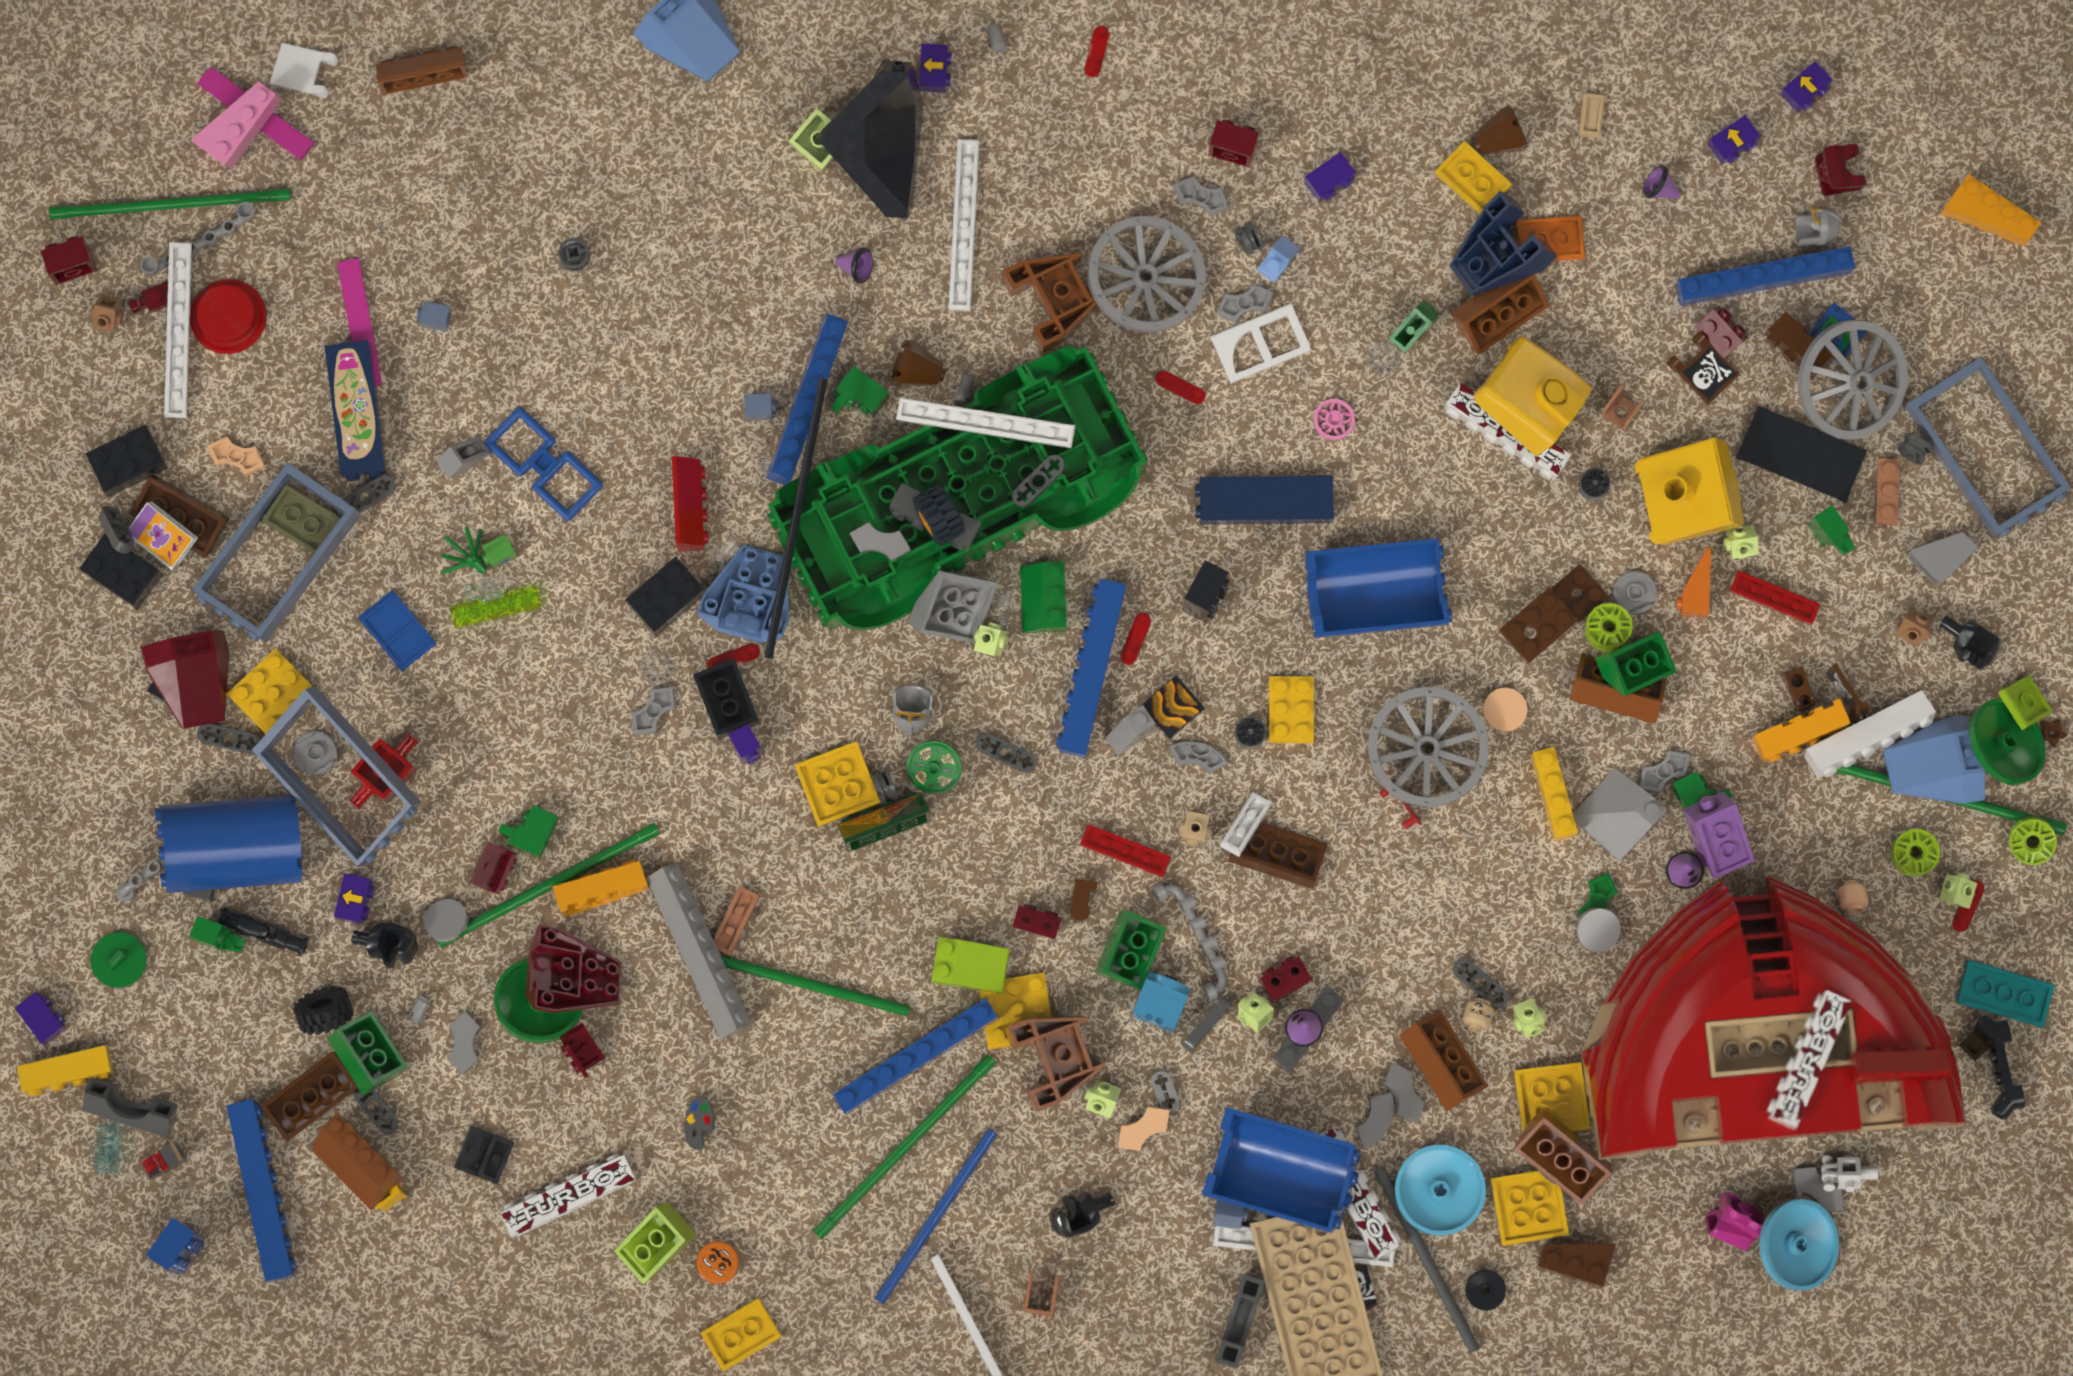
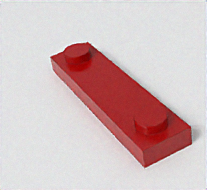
M1739 570L1729 590L1730 593L1811 626L1821 605Z
M1089 824L1080 843L1081 847L1161 878L1164 877L1171 859L1169 855Z

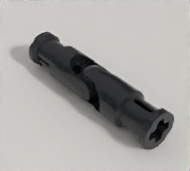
M224 907L219 917V924L235 929L239 934L257 936L255 938L263 943L281 950L288 949L294 951L300 957L303 956L308 946L309 938L307 937L304 939L292 935L291 931L267 922L259 924L253 917L244 913L240 915L229 911L228 907ZM270 927L274 928L277 931L276 938L272 941H267L266 938L270 935Z

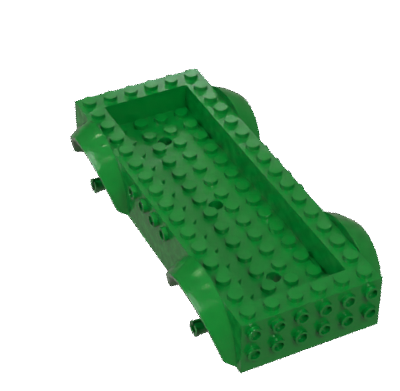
M1069 345L1029 363H1022L1023 366H1017L1015 370L974 392V402L963 407L1075 425L1072 448L926 425L882 448L872 443L830 462L825 461L823 465L819 464L810 471L791 566L793 569L798 568V579L803 589L808 588V599L812 607H818L819 611H817L823 628L827 626L829 631H832L844 625L853 630H870L894 623L912 613L915 602L940 570L947 572L952 570L954 572L960 571L966 567V563L972 560L974 562L980 561L986 557V553L992 550L998 552L1006 547V543L1012 540L1018 542L1026 537V533L1040 526L1060 532L1087 526L1104 518L1129 498L1135 490L1140 476L1146 474L1148 458L1144 450H1140L1136 434L1133 430L1129 429L1126 415L1123 411L1119 410L1113 391H1109L1103 372H1099L1096 366L1098 365L1093 353H1089L1086 346L1078 350ZM1049 456H1060L1066 463L1064 473L1030 506L1023 508L1015 504L1012 499L1013 491ZM1052 461L1050 463L1052 467L1049 471H1046L1045 468L1042 470L1048 475L1049 479L1052 477L1049 473L1053 469L1057 471L1060 469L1058 466L1060 461ZM1037 475L1033 479L1035 487H1042L1045 484L1044 476ZM800 477L775 491V501L768 504L770 511L767 514L768 520L773 530L778 529L779 533H777L783 550L786 548ZM959 482L964 486L956 490L952 488V485ZM901 483L921 493L937 484L948 494L959 514L963 513L981 522V529L970 550H958L951 545L952 542L940 546L935 543L926 529L921 531L911 525L912 522L904 518L901 521L891 515L892 512L889 511V506ZM1029 483L1025 486L1029 490L1026 493L1020 492L1018 494L1020 496L1019 502L1021 500L1026 502L1028 500L1026 495L1030 491L1033 495L1037 492L1030 487ZM868 522L874 529L882 533H894L900 530L911 551L891 562L880 552L868 551L860 553L849 533Z

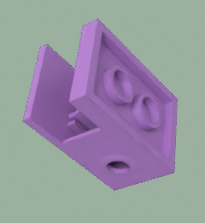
M1724 792L1714 796L1702 797L1700 802L1683 809L1703 868L1709 867L1711 876L1714 879L1755 861L1736 803Z

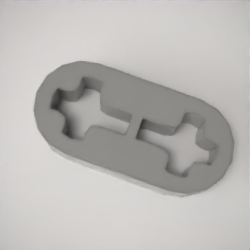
M1158 1071L1152 1076L1151 1085L1159 1107L1169 1109L1168 1106H1163L1162 1104L1165 1102L1164 1094L1168 1093L1170 1100H1175V1103L1172 1104L1173 1108L1169 1109V1113H1172L1178 1108L1179 1099L1170 1075L1165 1071ZM1161 1075L1162 1078H1167L1165 1091H1162L1160 1085L1155 1084L1158 1080L1157 1076Z

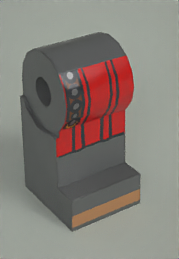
M173 1141L166 1145V1148L144 1160L140 1165L148 1179L153 1180L183 1164L187 1159L178 1143Z

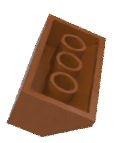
M450 46L445 48L444 51L439 52L435 50L426 51L420 56L406 55L402 59L395 61L393 59H386L381 61L380 64H376L377 81L383 95L469 78L462 47L458 48L457 46Z
M1534 274L1477 294L1450 313L1460 332L1479 355L1549 307V304Z
M1581 654L1569 700L1579 704L1591 705L1600 710L1616 712L1622 716L1637 718L1643 722L1656 724L1663 703L1667 678H1663L1627 696H1623L1603 679L1595 658Z
M1441 1010L1415 1023L1399 1034L1404 1046L1410 1052L1416 1065L1420 1068L1446 1111L1453 1109L1489 1087Z
M1544 1108L1527 1124L1513 1148L1581 1205L1612 1174L1611 1163L1608 1160H1599L1598 1152Z
M338 1112L321 1128L312 1151L372 1211L404 1178Z

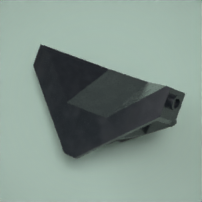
M887 59L881 62L873 79L821 130V145L886 217L908 219L913 203L923 119V101L913 63L889 61Z

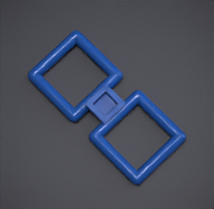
M517 407L484 443L518 476H523L530 468L535 470L540 477L533 483L532 489L566 521H570L602 489L603 483L569 451H565L556 460L548 452L555 444V438L522 407ZM519 418L544 440L521 466L495 443ZM566 462L592 484L569 510L543 488Z

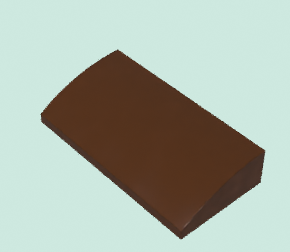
M156 475L149 476L130 513L131 516L136 518L147 502H154L198 537L190 550L204 558L211 552L230 520L226 515Z
M1261 822L1240 857L1230 853L1228 862L1313 889L1328 844Z
M331 1051L260 1107L288 1142L358 1089V1086L336 1052Z

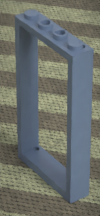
M1982 357L1908 402L1905 406V409L1993 538L1999 535L2003 538L2013 531L2011 527L2014 525H2024L2031 520L2029 516L2037 512L2039 515L2049 508L2047 504L2054 500L2058 503L2068 496L2066 492L2071 487ZM1978 371L2058 486L2056 490L2001 525L1997 523L1920 410L1921 407Z
M287 462L194 586L192 591L198 595L195 599L204 606H207L208 603L214 607L212 611L220 617L228 616L231 619L229 623L237 629L241 630L243 627L248 630L247 635L256 642L260 639L267 643L355 525L361 514L354 507ZM292 478L344 515L262 625L257 628L208 594L207 590L276 500L285 484L287 485Z
M316 686L305 689L252 749L256 756L357 866L369 865L374 862L378 857L376 855L380 849L383 850L391 843L390 838L393 834H398L405 827L403 823L417 814V808L422 803ZM312 703L406 805L366 851L273 750L274 746Z

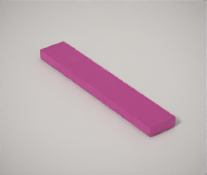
M211 66L197 83L198 86L227 107L231 106L246 93ZM274 113L271 114L260 130L300 161L314 145L310 139Z
M356 258L337 262L351 341L369 340L372 349L376 387L382 386L360 260Z

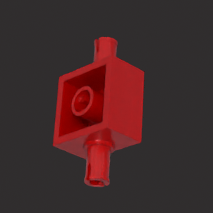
M409 733L406 734L396 748H391L381 738L372 746L404 783L415 773L416 769L406 760L405 756L418 741ZM363 758L350 771L354 777L362 782V787L349 800L359 810L371 795L376 794L386 804L395 796L390 787Z

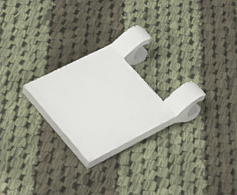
M282 43L270 84L327 98L329 91L325 86L315 85L321 62L336 66L338 58L333 53L319 52Z

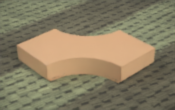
M227 436L207 445L216 466L223 464L236 466L245 476L265 468L257 447H238L231 443Z
M1147 1105L1145 1113L1139 1120L1121 1125L1118 1147L1140 1151L1143 1142L1149 1136L1159 1132H1166L1169 1109Z

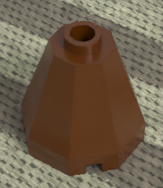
M1510 105L1499 110L1475 133L1476 139L1473 140L1477 151H1482L1484 155L1522 151L1529 147Z
M905 339L900 347L904 348L903 353L898 352L891 375L893 378L891 384L899 387L936 386L939 381L943 382L946 374V369H943L944 363L915 342Z

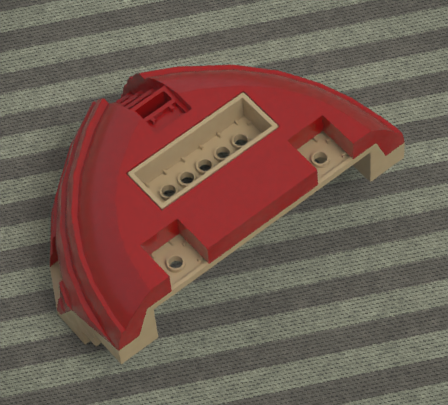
M1771 877L1764 878L1766 895L1733 897L1723 881H1719L1679 908L1629 959L1599 1008L1581 1051L1586 1097H1589L1591 1117H1594L1598 1158L1599 1160L1637 1157L1657 1150L1915 1127L1916 1131L1962 1127L1966 1124L1961 1081L1955 1055L1951 1047L1950 1036L1942 1020L1932 1009L1907 971L1869 933L1815 897ZM1828 990L1852 1001L1799 1124L1793 1130L1769 1119L1770 1112L1767 1109L1772 1098L1777 1099L1780 1091L1776 1090L1780 1079L1782 1077L1786 1078L1789 1070L1785 1068L1790 1057L1795 1058L1798 1050L1794 1046L1795 1040L1800 1035L1804 1037L1807 1031L1804 1025L1808 1016L1814 1015L1816 1007L1813 1004L1818 994L1822 995L1823 992ZM1778 1040L1783 1043L1784 1049L1781 1053H1776L1772 1050L1771 1044L1773 1041ZM1754 1042L1760 1045V1054L1753 1055L1749 1052L1748 1047L1750 1043ZM1731 1044L1737 1047L1738 1054L1736 1057H1730L1726 1054V1047ZM1939 1046V1050H1946L1951 1068V1076L1944 1080L1851 1083L1850 1054L1856 1052L1857 1048H1870V1052H1879V1048L1892 1047L1893 1051H1902V1047H1916V1051H1924L1925 1047ZM1876 1100L1882 1103L1883 1110L1881 1113L1872 1111L1871 1103ZM1695 1117L1700 1121L1699 1129L1692 1130L1689 1128V1118Z

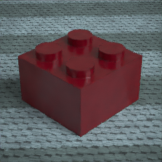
M1227 119L1217 120L1209 144L1208 156L1250 168L1257 147L1259 132L1250 126H1236L1234 122Z
M72 236L66 239L64 243H52L47 245L45 249L40 250L47 273L55 285L98 271L90 247L82 236Z

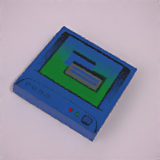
M1833 303L1808 334L1815 338L1825 329L1836 323L1856 319L1836 303ZM1857 330L1858 342L1867 333L1866 330ZM1849 331L1831 339V342L1846 358L1851 352Z

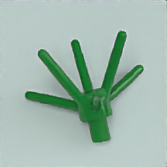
M465 527L466 537L471 550L469 553L448 536L445 537V540L459 551L464 558L441 554L442 558L461 563L442 570L441 574L467 566L470 569L475 568L481 574L487 570V567L481 562L482 558L478 555L482 529H478L474 547L469 528Z

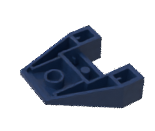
M1501 190L1485 205L1449 265L1472 296L1540 273L1558 257L1550 245L1535 234L1531 235L1523 244L1519 242L1510 230V227L1525 212L1514 198Z

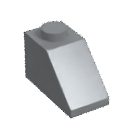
M480 436L450 446L437 460V463L450 479L463 474L488 457L491 452Z

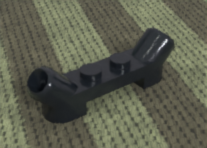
M1981 1016L1974 1026V1030L1976 1029L1992 1045V1050H1989V1057L1991 1063H1995L1994 1081L1996 1086H2000L2001 1091L1990 1109L1993 1115L2001 1120H2006L2013 1110L2025 1108L2022 1085L2013 1086L2004 1046L2005 1043L2012 1041L2011 1031L2007 1020L1995 1022L1987 1016Z

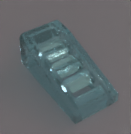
M98 1125L93 1169L96 1173L118 1174L121 1126ZM103 1133H104V1134H115V1135H114V1138H112V1137H103ZM102 1143H114L113 1146H102ZM102 1152H112V1156H104Z

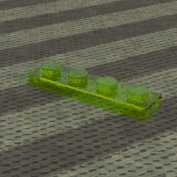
M537 586L450 606L455 629L542 608Z

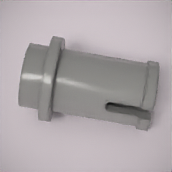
M999 24L987 27L986 31L992 43L991 49L995 53L1006 51L1008 42L1004 41Z
M961 375L958 390L954 393L957 403L967 404L971 400L970 393L975 382L973 377Z
M419 995L417 999H414L416 1002L407 1020L421 1025L428 1007L431 1008V1005H429L431 1000Z

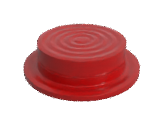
M234 279L219 280L207 285L198 293L190 310V325L194 336L205 348L219 354H235L250 348L262 335L267 320L266 307L260 294L249 284Z

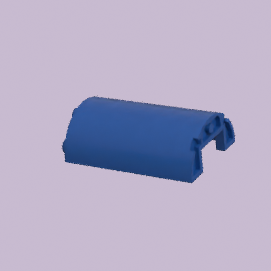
M1439 539L1306 551L1307 593L1312 630H1315L1313 632L1314 638L1449 625V622H1452V611L1447 609V594H1443L1442 586H1446L1445 574L1440 572V562L1444 558V547L1439 545Z
M293 795L159 805V808H155L156 822L160 821V824L157 825L158 838H162L163 846L159 847V858L164 860L165 865L164 873L160 874L161 887H166V893L302 882V865H300L301 841L297 804H295L296 798Z
M1226 1107L1220 1127L1221 1130L1225 1131L1213 1173L1207 1174L1202 1195L1332 1233L1335 1229L1339 1230L1345 1208H1350L1353 1195L1350 1194L1352 1186H1356L1359 1178L1356 1167L1360 1159L1361 1150H1358L1357 1145Z

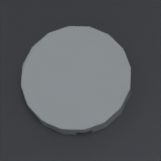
M1640 571L1626 572L1618 578L1614 585V602L1626 609L1631 615L1644 614L1652 608L1656 601V584L1649 575Z
M310 731L303 734L296 741L293 758L296 765L303 772L309 775H322L334 767L338 758V749L335 741L328 734Z
M443 899L429 907L423 922L429 936L439 942H448L455 940L462 931L466 930L469 918L466 909L460 902L454 899Z
M1594 907L1582 913L1576 924V935L1581 945L1594 952L1607 951L1613 947L1621 933L1620 921L1607 908Z

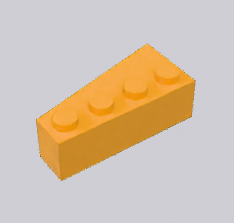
M1970 174L1965 177L1940 214L1944 217L1958 220L1960 223L1977 227L1984 232L1998 235V237L2022 246H2026L2041 224L2040 221Z
M1841 699L1832 701L1833 703L1830 707L1820 706L1809 712L1807 716L1799 715L1787 721L1788 723L1785 725L1781 723L1755 734L1752 740L1762 763L1765 761H1769V764L1782 759L1781 755L1788 752L1790 755H1794L1802 751L1801 747L1808 744L1811 747L1821 742L1822 738L1831 737L1844 730L1851 722Z
M633 859L622 863L620 867H608L601 870L600 873L588 874L577 880L564 882L552 888L560 912L566 918L648 890L649 886L640 861L635 862Z

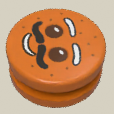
M721 1241L710 1242L700 1250L697 1256V1269L706 1281L713 1284H724L732 1280L737 1274L739 1257L734 1248L729 1244Z

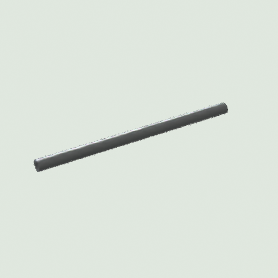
M1384 1167L1375 1171L1377 1179L1469 1353L1475 1352L1480 1347L1418 1230L1405 1220L1398 1209L1395 1199V1187Z

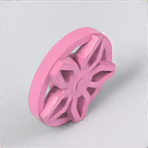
M1329 399L1317 407L1313 423L1316 431L1322 437L1328 440H1340L1352 431L1355 416L1352 408L1346 402L1339 399ZM1335 403L1337 404L1338 411L1333 410ZM1331 404L1330 412L1321 409L1325 405ZM1341 405L1344 406L1349 411V413H1340ZM1319 413H1325L1326 418L1322 417ZM1343 416L1351 417L1347 420H1343ZM1317 417L1321 421H1325L1320 428L1317 423ZM1351 422L1349 429L1345 432L1343 424ZM1327 425L1329 429L1323 432L1324 426ZM1340 427L1342 429V434L1337 431V428ZM1333 429L1337 436H1331L1328 433Z

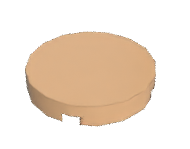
M1507 687L1491 692L1483 706L1484 719L1490 727L1500 732H1510L1519 728L1526 719L1528 711L1526 700L1522 694L1515 689Z

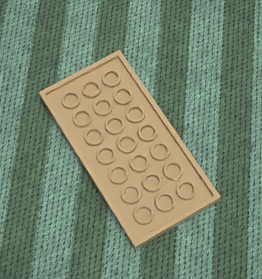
M1278 1217L1251 1223L1250 1228L1288 1376H1383L1343 1220L1340 1229H1335L1332 1233Z

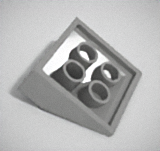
M940 570L915 602L908 622L919 633L976 643L974 640L975 632L980 625H983L998 583L992 580Z
M1615 768L1573 812L1574 820L1620 862L1666 813L1667 809L1651 794Z

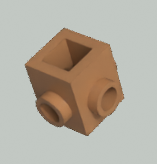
M101 294L90 312V317L93 318L92 327L102 331L114 332L116 327L122 324L124 312H121L122 299Z
M1910 608L1895 634L1903 638L1907 643L1919 647L1923 640L1927 642L1933 632L1930 629L1933 620L1926 614L1919 613Z

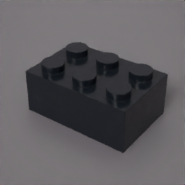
M146 424L85 453L107 497L144 481L149 476L168 469Z
M106 533L79 568L84 575L136 610L139 609L163 575L159 569L134 552L130 551L128 554H123L116 551L112 547Z
M675 556L627 597L625 601L657 637L699 601L706 591Z
M1205 560L1184 598L1182 611L1204 623L1207 622L1208 618L1213 619L1218 610L1220 599L1223 600L1228 592L1229 572Z
M735 658L693 674L718 740L728 737V734L747 724L750 728L760 724Z

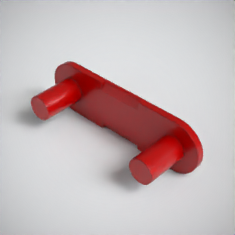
M1098 26L1093 31L1084 68L1085 74L1092 78L1097 77L1101 71L1109 38V30L1105 26Z
M1159 371L1155 376L1157 385L1194 404H1201L1206 398L1204 390L1167 371Z
M1139 613L1135 617L1121 652V661L1126 665L1135 663L1148 632L1151 618L1146 613Z
M751 643L714 656L708 660L707 668L734 658L737 666L755 660L760 655V648L756 644Z
M1385 789L1379 792L1383 798L1390 794ZM1402 802L1411 815L1410 818L1402 823L1405 829L1410 828L1416 822L1421 825L1420 818L1411 806Z
M1973 880V882L1977 883L1970 909L1958 907L1954 916L1952 926L1958 932H1964L1968 929L1983 895L1984 885L1979 880Z

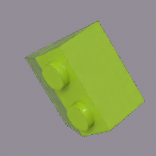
M939 937L931 981L940 986L1003 994L1010 949Z
M667 1201L655 1207L614 1252L641 1283L645 1284L677 1256L697 1234Z

